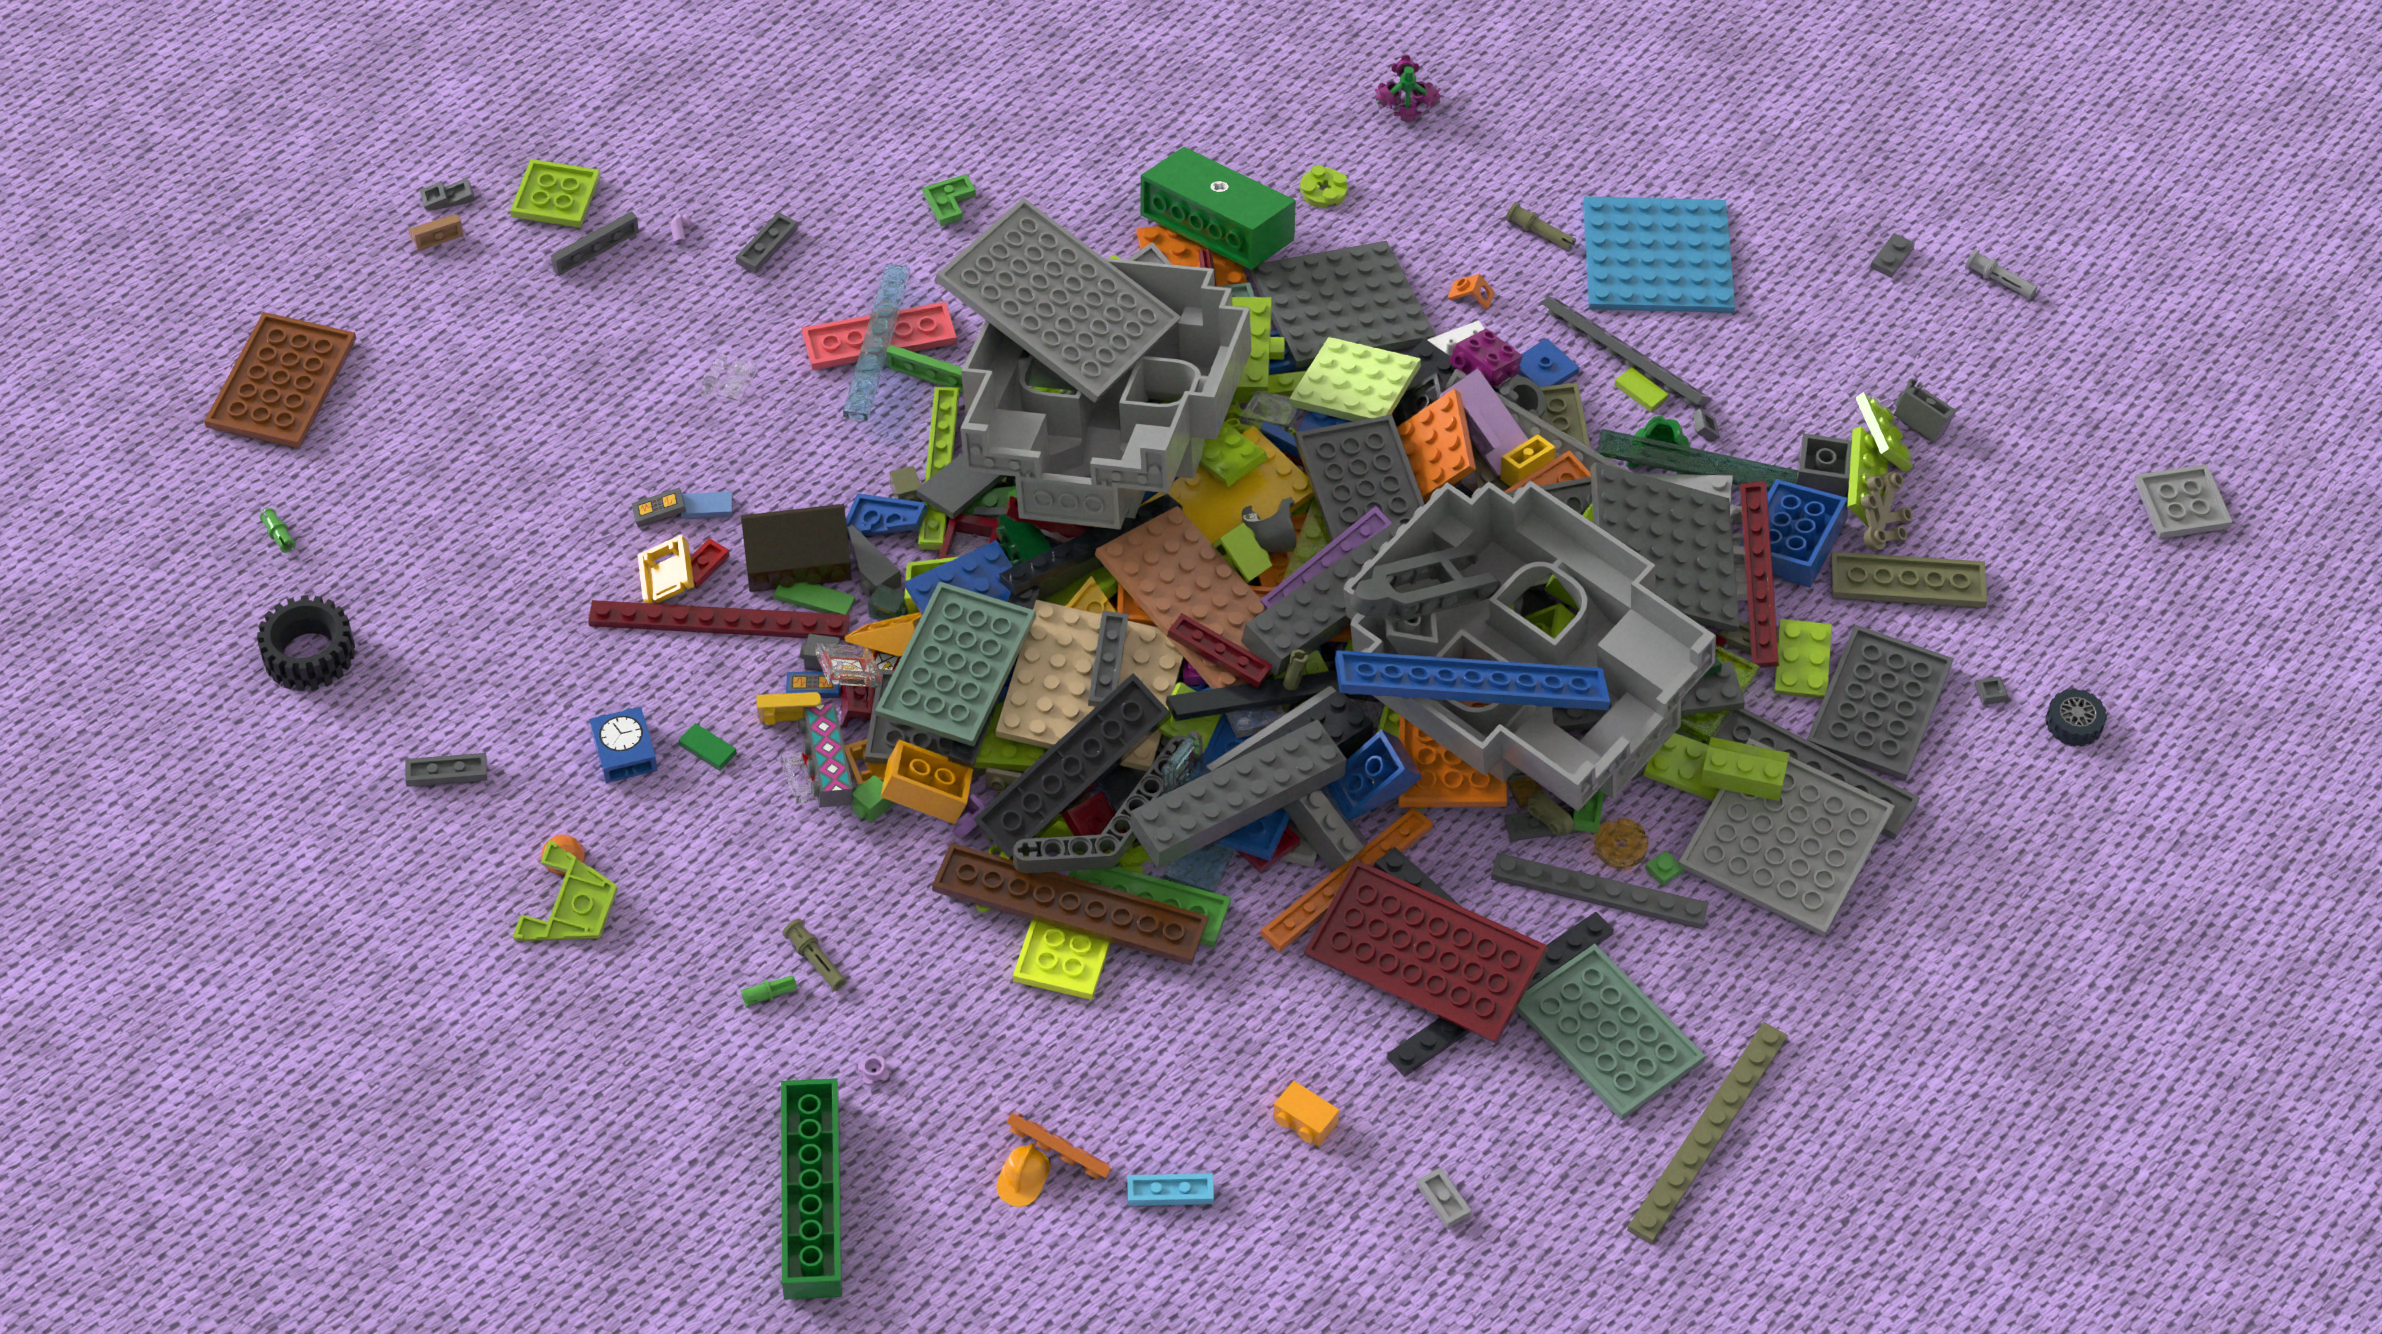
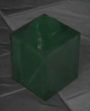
M880 584L868 601L869 617L882 621L909 615L904 599L905 593Z

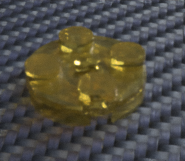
M1619 818L1618 821L1611 823L1610 820L1606 821L1599 827V832L1595 835L1594 852L1605 864L1622 870H1630L1633 866L1643 861L1647 854L1649 843L1645 836V830L1641 825L1629 819ZM1615 841H1626L1625 847L1617 846Z

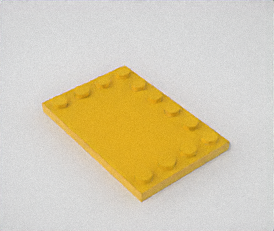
M1255 426L1249 428L1242 435L1266 452L1267 461L1229 487L1201 466H1198L1193 479L1178 478L1172 483L1168 493L1183 506L1184 514L1211 544L1241 524V513L1245 507L1252 506V511L1257 513L1260 520H1265L1277 513L1279 504L1283 499L1292 497L1295 505L1290 508V513H1292L1314 497L1308 477ZM1158 492L1156 495L1148 499L1140 506L1148 502H1151L1167 493Z

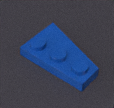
M857 493L846 517L847 534L850 525H853L864 536L920 529L928 507L923 502Z

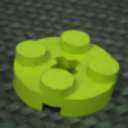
M1315 165L1301 179L1300 192L1304 196L1303 199L1314 207L1328 208V205L1333 204L1336 206L1342 203L1347 196V177L1345 174L1334 169ZM1323 185H1324V186H1328V188H1325L1324 190H1321V189H1320V186H1323Z

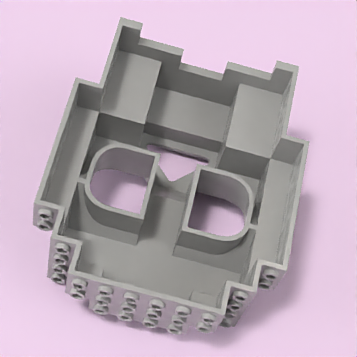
M1104 258L1181 316V319L1168 334L1096 403L985 320L961 370L965 413H967L960 428L964 470L1015 476L1019 518L1121 529L1125 518L1135 519L1145 491L1169 493L1175 477L1193 479L1202 458L1204 439H1217L1251 352L1250 308L1232 306V288L1215 287L1214 269ZM1029 386L1077 391L1076 395L1042 392L1034 390ZM1158 399L1177 402L1169 404L1147 403V400Z
M1489 481L1482 488H1478L1473 493L1472 498L1446 483L1441 489H1436L1433 492L1430 500L1415 511L1413 518L1407 524H1402L1398 528L1396 535L1380 547L1378 554L1372 560L1369 559L1364 563L1361 571L1355 577H1351L1346 582L1343 590L1346 615L1352 620L1350 625L1353 651L1400 655L1387 639L1385 618L1361 615L1350 605V599L1357 585L1363 580L1372 578L1375 566L1462 545H1470L1478 554V560L1474 565L1472 563L1466 569L1459 571L1463 578L1492 572L1501 582V587L1489 599L1436 612L1438 644L1428 657L1603 668L1611 708L1578 741L1554 724L1552 711L1555 708L1561 707L1492 703L1485 707L1474 708L1465 706L1455 700L1373 696L1484 776L1489 772L1504 783L1518 768L1577 811L1598 790L1614 799L1681 726V699L1715 663L1716 635L1655 595V564L1532 481H1529L1524 487L1518 488L1513 498ZM1551 572L1570 594L1580 610L1576 617L1555 639L1509 608L1529 587ZM1428 578L1417 581L1413 585L1408 583L1397 586L1394 590L1399 593H1406L1441 583L1438 579L1431 580Z

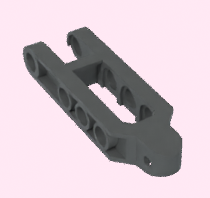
M1462 545L1375 566L1372 578L1363 580L1357 585L1350 599V605L1361 615L1380 616L1396 623L1489 599L1499 590L1501 582L1492 572L1463 578L1459 571L1466 569L1472 563L1474 565L1478 560V554L1470 545ZM1428 578L1431 580L1438 579L1441 583L1406 593H1399L1394 590L1397 586L1408 583L1413 585L1417 581Z

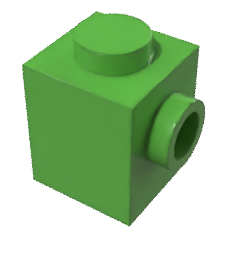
M875 775L864 784H859L852 792V810L854 814L860 819L865 818L870 823L894 805V802L880 797L883 781Z

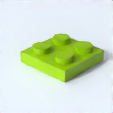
M1181 682L1176 684L1172 695L1196 691ZM1171 714V718L1157 731L1170 739L1177 735L1188 737L1192 742V752L1200 756L1203 755L1221 714L1175 721Z

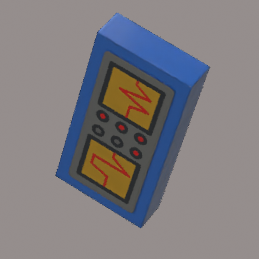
M787 672L786 694L817 692L821 698H839L840 675L827 674L826 672Z

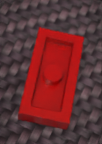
M709 538L690 556L695 588H698L730 556L729 549Z

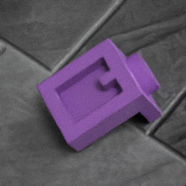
M974 794L968 796L967 805L965 806L968 812L957 820L959 826L953 831L959 839L963 838L978 825L973 818L987 807L985 802Z

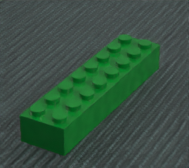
M838 1078L781 1081L782 1288L784 1300L842 1297Z

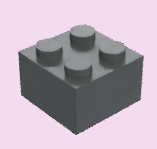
M1803 433L1798 458L1796 484L1845 497L1850 476L1852 440Z

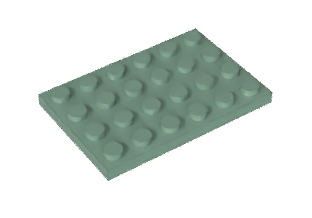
M939 581L875 709L876 716L974 746L1037 617L1036 611Z
M1593 944L1526 990L1516 1008L1517 1013L1620 1120L1626 1118L1705 1061L1706 1056L1596 944Z

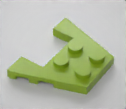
M549 840L541 859V864L545 867L566 872L565 878L548 922L520 915L512 936L513 939L516 941L600 939L618 892V886L590 866L588 867L579 861L571 853L563 850L554 841Z

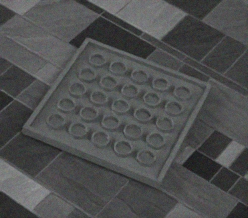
M1387 241L1263 262L1254 269H1250L1251 277L1261 297H1272L1271 318L1280 337H1284V345L1295 368L1310 366L1328 337L1391 351L1417 346L1424 338L1427 340L1436 336Z
M1595 462L1590 467L1594 524L1656 565L1655 595L1697 623L1735 632L1740 626L1729 498Z

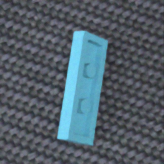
M1213 1173L1127 1175L1128 1206L1214 1204Z

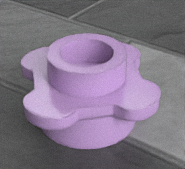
M870 1056L858 1064V1070L863 1074L862 1081L864 1084L872 1085L875 1081H885L889 1078V1071L885 1070L884 1058Z

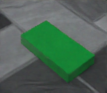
M696 723L678 740L679 746L719 771L737 754L735 747Z

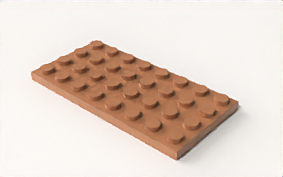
M1178 506L1096 549L1095 556L1166 637L1170 627L1180 614L1183 613L1251 652L1241 642L1245 625L1267 610V608L1260 602L1257 594ZM1167 637L1212 689L1248 684Z

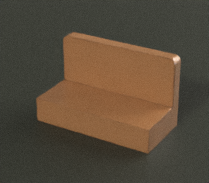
M458 214L408 229L417 251L463 237L461 220Z

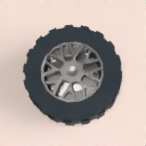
M2073 688L2072 690H2063L2061 693H2057L2050 702L2045 720L2046 725H2048V731L2053 734L2055 739L2060 740L2061 743L2080 747L2086 744L2090 745L2095 740H2098L2102 734L2107 719L2106 708L2103 706V702L2096 698V695L2090 694L2086 690Z

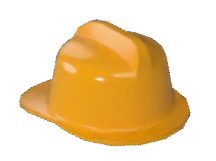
M1030 1143L1029 1146H1020L1014 1149L1009 1154L999 1175L996 1186L998 1195L1003 1201L1012 1206L1022 1207L1034 1202L1040 1195L1049 1175L1051 1167L1049 1159L1043 1152L1036 1149L1033 1143Z

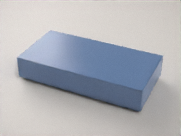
M732 492L683 494L686 512L681 513L682 519L733 517Z

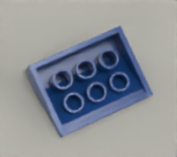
M1776 479L1767 494L1773 573L1787 582L1811 588L1847 521L1848 498ZM1744 538L1742 539L1739 546L1744 547Z

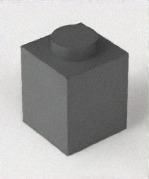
M809 634L807 643H803L800 650V659H804L805 669L826 672L821 659L839 660L841 654L840 638Z

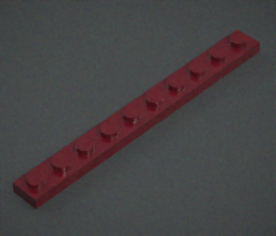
M592 600L588 622L589 626L790 638H808L809 634L837 637L845 641V636L849 632L850 615Z

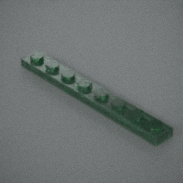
M1602 429L1600 432L1597 452L1607 458L1687 475H1733V484L1739 486L1744 483L1766 481L1767 492L1770 491L1776 479L1796 484L1798 470L1606 429Z

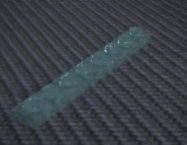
M887 263L885 265L843 409V416L846 418L867 421L869 419L886 359V350L891 342L909 279L910 267Z

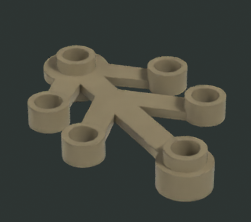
M1892 471L1883 474L1881 477L1875 475L1867 479V487L1871 494L1863 496L1861 504L1865 510L1869 529L1864 532V542L1871 550L1883 549L1886 541L1894 540L1895 542H1900L1907 539V531L1903 526L1894 527L1891 531H1884L1887 523L1900 522L1904 524L1913 519L1912 511L1908 507L1898 509L1897 512H1890L1895 492L1900 490L1904 483L1900 473ZM1882 488L1885 491L1883 500L1879 492ZM1873 509H1875V511H1876L1877 520H1876V517H1875V514H1874V510H1873Z

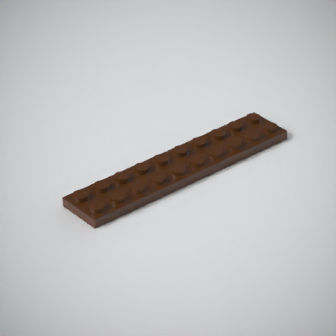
M950 843L932 884V891L1190 966H1192L1209 920L1207 915L1056 872L1021 873L1014 867L1013 860Z

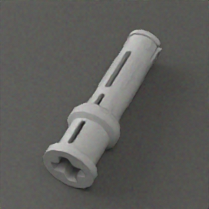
M1975 249L1966 262V269L1969 270L1971 268L1979 272L1985 279L1992 278L2027 297L2029 300L2033 297L2038 286L2000 267L1997 260L1988 259L1979 254V250Z

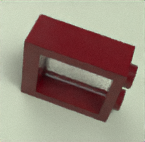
M962 513L955 519L950 518L938 559L961 557L996 540L999 543L996 534L998 519Z

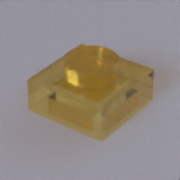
M1529 776L1509 782V790L1520 809L1528 806V799L1535 793L1541 792L1544 794L1539 783Z

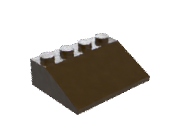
M844 504L741 515L750 592L777 589L778 585L789 588L795 583L807 582L808 584L815 585L852 580Z

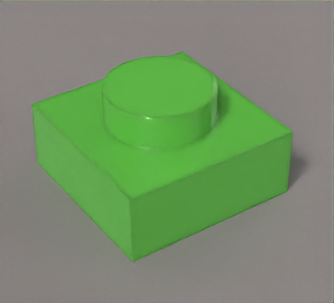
M1666 850L1647 862L1645 869L1662 886H1665L1681 875L1684 870Z

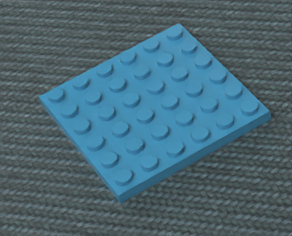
M1583 196L1589 309L1734 313L1735 299L1726 200Z

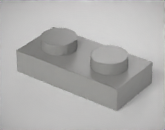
M1441 1167L1417 1179L1416 1186L1446 1229L1471 1217V1209Z

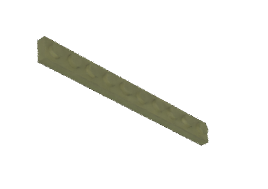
M1765 1022L1762 1023L1628 1225V1232L1651 1245L1653 1244L1788 1037L1786 1033Z

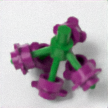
M1407 54L1402 55L1401 60L1393 63L1391 66L1392 71L1400 77V82L1398 84L1395 82L1380 83L1378 89H1375L1377 104L1387 109H1392L1393 103L1395 105L1400 104L1402 91L1406 92L1405 103L1398 106V112H1394V116H1400L1401 120L1406 122L1414 121L1416 116L1422 115V112L1417 111V103L1423 102L1427 105L1425 108L1428 109L1430 105L1435 107L1436 104H1439V99L1442 96L1439 94L1441 88L1437 90L1431 82H1416L1417 78L1414 74L1419 71V64L1414 63Z

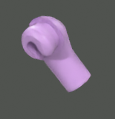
M677 214L671 221V231L675 244L686 241L683 227L691 225L688 214Z

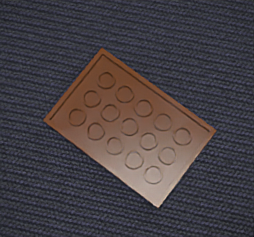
M263 312L204 420L206 428L300 449L356 341L355 332Z

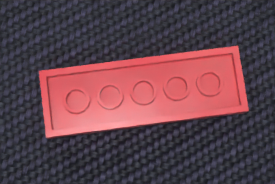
M946 301L802 327V335L812 370L887 357L886 350L890 345L915 352L957 344V337Z

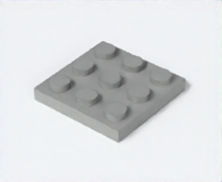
M2207 464L2135 475L2134 483L2158 539L2231 528L2232 519Z

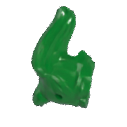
M1655 416L1650 419L1645 428L1639 429L1634 435L1630 459L1627 461L1626 467L1629 469L1637 468L1644 455L1660 460L1673 458L1676 473L1687 475L1686 465L1690 454V444L1687 436L1683 435V430L1678 421L1665 419L1663 416Z

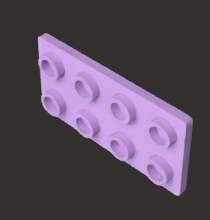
M1476 369L1441 393L1440 397L1453 389L1461 393L1469 437L1492 471L1499 477L1501 457L1526 442L1528 438L1480 370Z

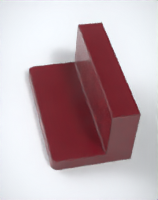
M869 670L871 677L844 676L841 684V727H847L850 717L871 719L874 702V671Z

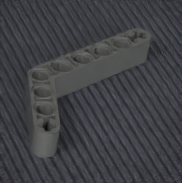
M1177 735L1168 742L1101 835L1019 840L1013 849V864L1016 870L1021 873L1110 869L1116 866L1137 838L1130 828L1131 811L1172 790L1191 763V740L1186 736ZM1189 740L1190 759L1165 790L1164 774L1160 771L1166 770L1175 758V754H1178ZM1154 790L1156 793H1147L1146 791ZM1117 830H1126L1127 832L1118 833ZM1103 850H1111L1112 853H1110V854H1105V853H1103L1102 851H1103ZM1083 851L1085 852V854L1077 855L1075 854V852ZM1053 852V853H1057L1058 855L1055 856V857H1051V856H1048L1047 854Z

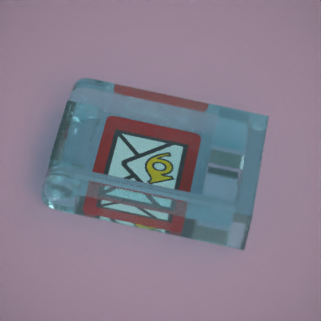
M1191 731L1188 734V738L1181 743L1167 761V764L1161 769L1163 795L1203 776L1202 736L1199 733Z

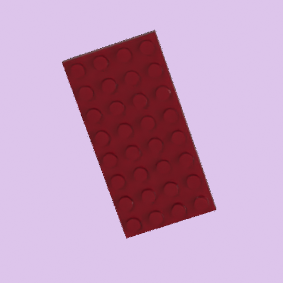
M1355 859L1304 950V954L1309 958L1497 1044L1548 951V947L1546 944Z

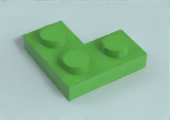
M967 174L922 187V194L939 225L944 226L963 220V213L957 202L975 197L976 190Z

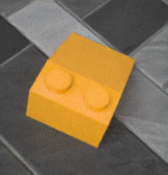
M917 612L865 624L846 635L845 641L898 657L902 656L922 614Z

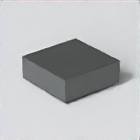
M2001 676L1975 681L1974 685L1982 705L2008 701L2009 696Z

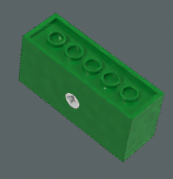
M1186 147L1179 149L1141 174V216L1251 270L1294 241L1296 200Z

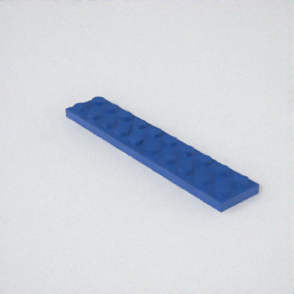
M1338 650L1335 656L1340 693L1351 695L1365 694L1590 710H1608L1610 705L1603 668Z

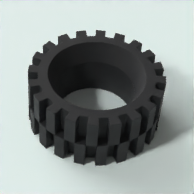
M308 595L301 596V601L295 602L294 597L287 599L288 605L283 606L281 603L275 605L276 612L268 611L264 615L266 622H260L258 626L260 632H257L258 646L267 674L269 676L272 675L273 681L277 684L283 681L284 688L290 690L293 685H296L297 691H305V686H311L313 691L319 689L318 684L324 682L326 687L333 684L331 678L334 676L338 680L344 676L342 668L349 670L351 667L350 659L355 657L354 639L349 619L344 614V610L340 606L335 607L334 601L330 599L323 603L321 596H315L314 601H311ZM304 634H320L331 640L328 648L311 657L293 658L284 654V650L289 642Z

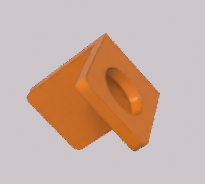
M1480 274L1454 281L1448 298L1453 300L1472 294L1484 309H1488L1495 292ZM1481 287L1486 290V300L1481 296Z

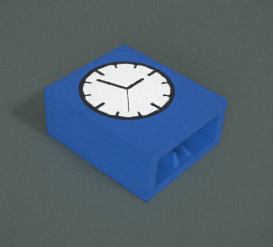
M641 707L629 708L621 712L604 714L589 719L605 783L658 771L656 756Z

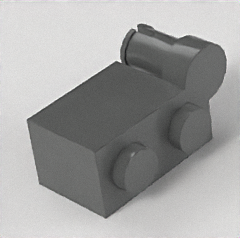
M1911 378L1908 380L1903 393H1900L1895 401L1897 408L1893 415L1899 418L1903 424L1911 426L1920 432L1924 438L1935 442L1946 432L1957 410L1927 390L1922 389L1923 384L1921 382L1915 386L1918 380Z

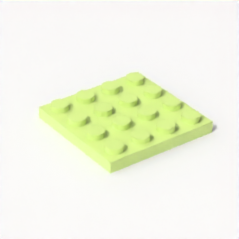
M1328 337L1289 398L1290 406L1350 421L1391 415L1421 367V359Z

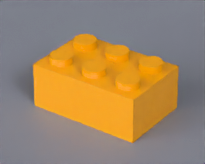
M899 740L888 759L880 797L956 824L967 805L973 769L948 761V757Z

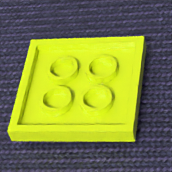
M1031 920L1013 973V982L1093 1000L1111 943Z

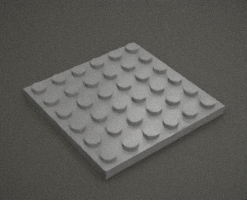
M1749 738L1746 743L1748 745L1772 749L1751 738ZM1789 756L1780 801L1720 789L1680 858L1678 865L1708 882L1825 937L1892 815L1895 806Z

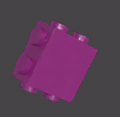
M1486 328L1456 343L1449 363L1466 375L1479 369L1490 386L1493 387L1495 385L1499 386L1503 381L1515 377L1519 373L1521 368L1519 365L1523 355Z

